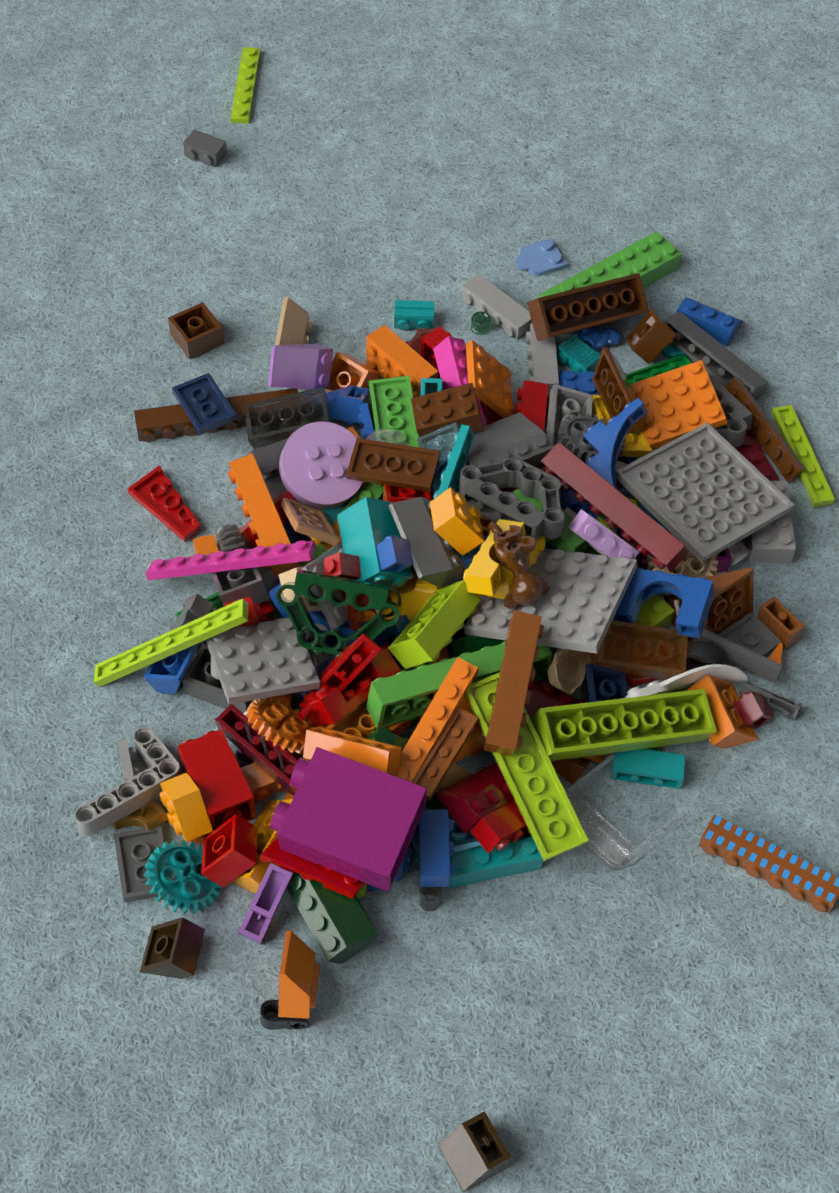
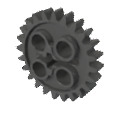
M578 413L577 417L571 414L570 418L566 417L565 421L562 420L557 433L559 435L557 439L561 441L560 444L565 446L575 456H578L580 460L585 459V462H587L590 457L596 456L598 453L588 444L583 435L590 426L596 425L599 421L604 426L608 423H605V418L599 420L597 415L592 418L588 413L585 417L581 413ZM625 438L621 444L617 461L619 458L622 457V454L624 452L626 444H624L626 440Z

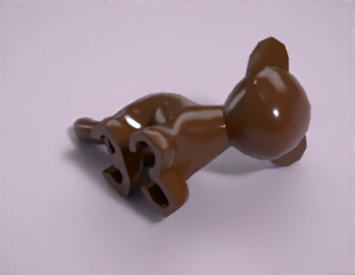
M490 522L488 528L494 533L493 540L496 557L500 564L509 569L515 577L511 590L504 598V607L511 609L517 605L536 603L550 589L549 583L529 571V552L535 549L536 539L531 536L521 537L523 530L519 526L509 525L510 530L502 531L497 523Z

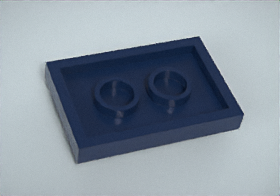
M210 373L172 387L173 395L199 435L237 420V414Z

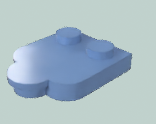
M551 238L522 247L520 255L515 260L517 268L523 271L528 270L534 276H542L565 269L568 266V263Z

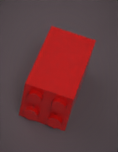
M222 729L209 731L204 736L186 740L177 746L183 774L187 773L199 788L213 831L235 814L248 822L256 819L254 796Z

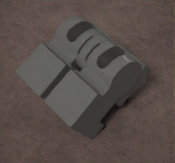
M198 593L185 599L182 605L184 606L182 613L177 616L169 631L214 612L218 608H212L213 605ZM204 640V641L198 643V644H199V648H198L196 654L198 653V651H199V649L201 648L202 644L207 645L206 640Z

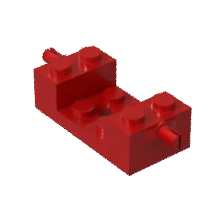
M386 642L381 646L378 654L355 677L356 679L351 681L347 686L348 689L344 692H340L338 687L329 689L324 687L319 691L313 689L305 694V700L299 704L302 710L297 713L298 717L302 721L308 718L312 722L313 727L336 724L368 698L371 682L380 677L394 676L401 671L389 653L390 650L388 648L391 645Z

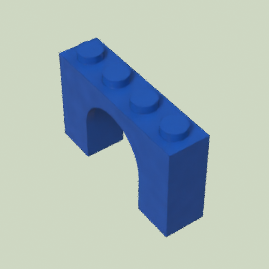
M637 567L612 620L613 623L635 627L641 607L648 598L659 593H670L682 600L676 620L678 635L701 638L715 594L713 581L706 578H692L683 574L674 575L659 570L650 571Z

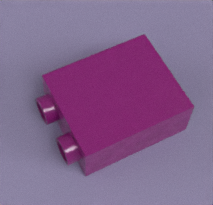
M316 747L311 760L308 761L300 758L293 770L290 785L298 789L291 804L280 801L274 811L270 829L278 832L277 837L280 849L390 892L426 807V788Z

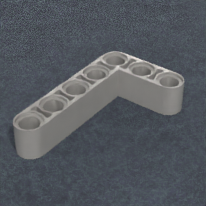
M142 727L134 733L136 752L148 769L80 806L75 812V820L81 835L92 836L160 797L159 793L163 792L160 783L181 775L178 761L151 728Z

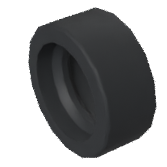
M695 640L684 645L678 663L680 669L686 672L705 665L723 664L724 656L722 651L715 645ZM693 658H701L709 663H702Z

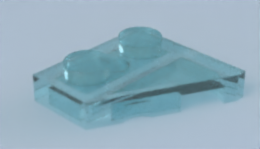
M457 423L417 438L419 447L440 450L441 457L437 470L447 461L449 452L453 450L455 434L460 430Z

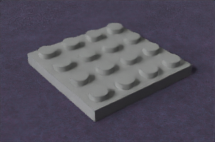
M290 618L260 622L258 625L247 627L239 626L206 640L228 704L320 688V681L306 648L298 643L297 632Z

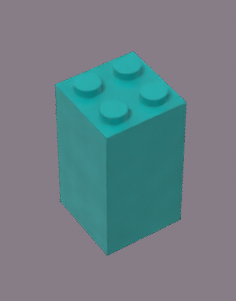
M365 497L337 515L343 552L359 556L361 578L357 579L358 581L393 588L403 586L406 581L413 578L411 566L399 573L381 571L376 547L388 536L396 535L398 538H402L389 509V505L393 502Z

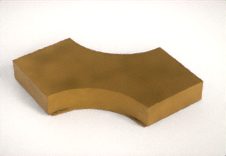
M152 801L115 822L112 826L116 831L128 826H140L150 831L168 820L167 812L156 801Z

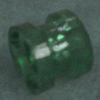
M481 311L474 313L471 317V331L476 335L487 334L490 331V315Z

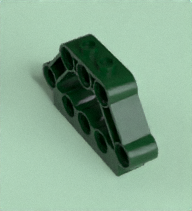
M302 569L297 571L295 582L284 583L276 593L278 603L284 606L297 632L298 643L306 649H311V653L317 655H325L326 652L334 654L336 658L350 646V640L358 639L363 633L373 640L387 627L394 626L401 616L399 605L387 600L389 586ZM314 585H319L323 588L324 594L322 596L313 594L312 587ZM285 589H291L294 592L295 597L293 600H288L284 597ZM343 590L346 593V599L343 601L338 600L335 597V591ZM301 595L307 596L313 602L329 600L337 607L350 604L358 611H366L370 608L378 610V612L359 630L350 635H344L336 628L324 631L315 625ZM358 595H367L369 603L367 605L360 604L357 600ZM386 608L392 609L395 617L393 619H386L383 616V610ZM307 630L313 631L315 640H307L304 632ZM335 635L338 639V644L330 645L327 642V636Z

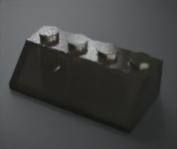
M325 387L245 404L248 441L254 450L287 439L297 429L313 422L334 423Z

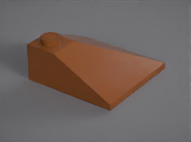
M752 568L704 577L713 581L715 591L704 629L718 635L749 613H753Z

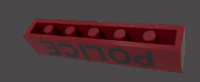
M230 704L215 719L218 730L222 729L229 741L294 797L298 788L291 786L290 780L298 761L286 750H282L280 745L274 746L273 741H266L264 735L258 734L259 730L252 728L253 724L248 722L249 718L233 704Z

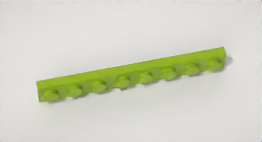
M242 598L96 664L94 683L101 687L247 622L248 603Z

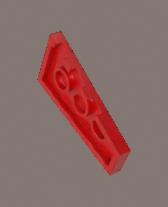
M160 465L127 488L128 494L184 542L201 531L200 524L188 506H185L169 478H166Z
M278 837L260 855V861L265 863L270 861L279 865L282 869L292 870L301 874L302 878L308 881L316 880L321 882L323 887L351 899L366 885L365 882L281 850Z

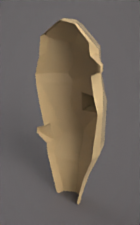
M555 648L547 669L550 684L567 694H572L583 682L586 673L585 665L587 663L592 664V653Z

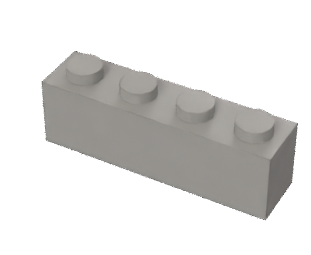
M478 274L463 285L462 298L464 302L474 306L479 314L487 316L492 324L504 329L508 336H513L518 340L526 334V331H530V323H532L530 312L482 275Z
M530 323V331H526V343H530V346H527V358H531V361H528V373H532V376H529V381L548 384V396L553 385H559L555 337L537 341L533 324Z

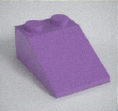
M320 344L272 345L268 386L312 390L329 389L333 348Z

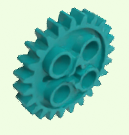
M173 839L170 845L164 842L162 847L158 846L148 858V862L145 865L147 871L144 874L145 877L149 878L146 885L153 886L150 894L157 893L159 895L156 902L165 901L164 908L172 905L174 913L178 908H181L183 915L186 914L188 909L192 914H195L198 909L203 912L206 907H210L219 896L218 892L222 887L201 874L203 846L196 849L193 841L187 846L184 839L178 845L177 841Z

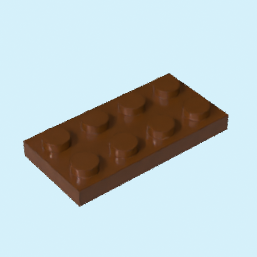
M356 438L346 477L350 480L431 492L441 452L440 450Z

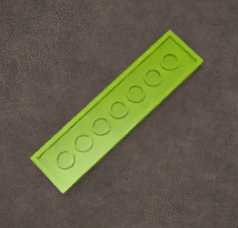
M499 673L472 683L465 694L474 715L479 718L478 723L485 738L487 737ZM527 713L525 725L520 727L519 735L522 736L520 749H516L512 756L492 753L543 861H547L586 844L589 840Z

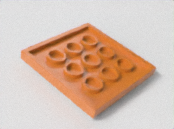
M702 360L631 384L636 397L643 402L647 410L646 423L643 425L641 432L648 441L651 450L664 446L705 423L710 424L713 428L728 424Z

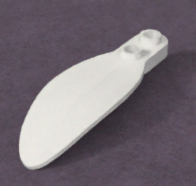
M723 664L705 665L660 683L658 680L653 681L641 689L639 686L634 687L627 692L628 695L625 698L677 691L692 686L707 674L731 683L747 682L748 677L742 670Z

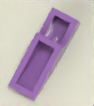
M270 863L238 931V935L261 945L293 873Z

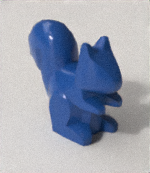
M595 326L579 330L582 334L577 335L582 342L584 341L585 344L594 350L604 348L607 344H618L622 340L621 333L614 328H605L603 331H600Z

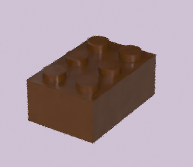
M473 383L411 398L416 431L422 446L454 438L455 434L459 432L461 424L470 426L473 433L484 430Z

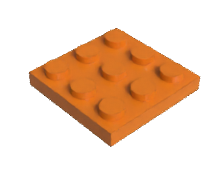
M473 340L466 343L468 383H473L477 398L503 418L514 415L513 389L511 386L512 374L510 369L503 366L496 357L491 356Z

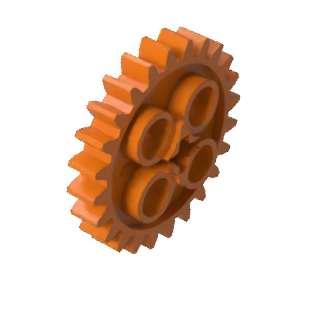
M263 698L251 702L246 710L248 712L246 716L249 718L248 722L253 724L252 728L259 730V735H264L266 741H273L274 746L280 745L282 750L288 748L291 753L294 751L298 754L304 752L306 730L314 728L311 726L312 722L302 721L297 715L299 710H292L291 705L285 706L282 701L277 702L274 698L271 701L268 698Z

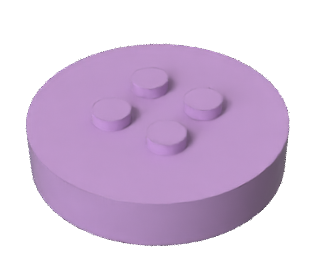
M313 422L297 429L287 440L279 460L280 476L287 491L302 504L317 509L335 508L348 502L363 483V481L350 480L346 477L356 437L346 428L330 422Z

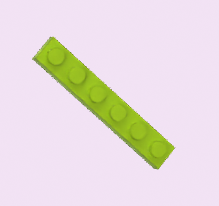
M242 48L231 123L249 124L260 48Z
M786 405L772 408L771 414L781 436L806 468L800 474V479L813 507L834 504L835 498L793 406Z

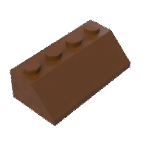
M603 348L592 381L611 419L619 415L625 406L636 400L637 397L620 363L608 348ZM646 414L633 424L627 433H641L643 425L646 423Z

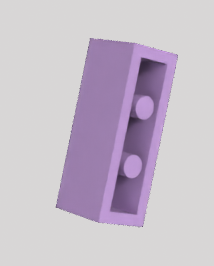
M582 509L568 526L577 535L609 558L635 559L639 551Z

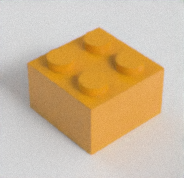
M450 487L430 502L434 531L462 556L484 541L483 527L479 518L481 514L475 506H470L461 493H456Z
M187 773L160 783L163 792H160L159 795L163 805L167 807L169 812L167 813L168 822L171 827L173 826L177 836L181 835L185 842H188L213 831L200 790Z

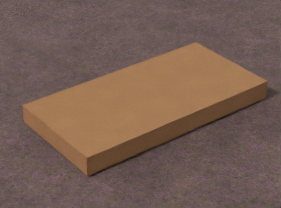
M286 497L283 498L281 506L296 532L335 546L337 545L339 538L323 511Z

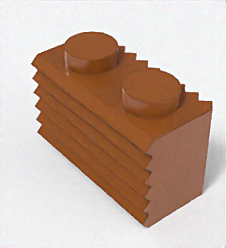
M772 597L763 603L757 616L782 641L783 649L786 650L800 641L803 630L806 627L776 597Z

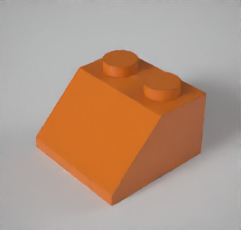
M336 352L331 365L329 389L322 390L329 393L350 385L369 388V381L376 380L379 372L348 353Z

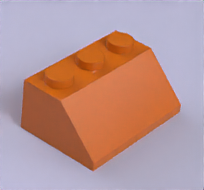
M707 674L688 688V691L705 689L717 730L715 734L708 738L713 746L725 749L759 740L755 729L745 727L734 706V703L740 700L733 683Z
M286 930L279 973L278 1017L309 1019L311 1008L316 1007L320 963H315L316 953L289 930Z

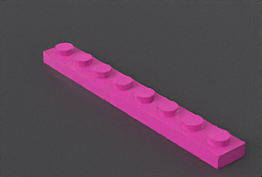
M298 541L293 544L279 543L269 547L257 546L246 550L240 548L230 552L217 551L213 554H196L191 557L178 556L167 560L156 559L152 561L145 574L148 580L310 561L317 548L314 541Z

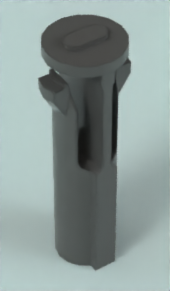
M745 681L739 691V695L750 691L762 694L769 708L781 712L786 718L790 713L793 714L792 720H795L801 711L802 703L799 702L798 706L795 705V699L783 698Z

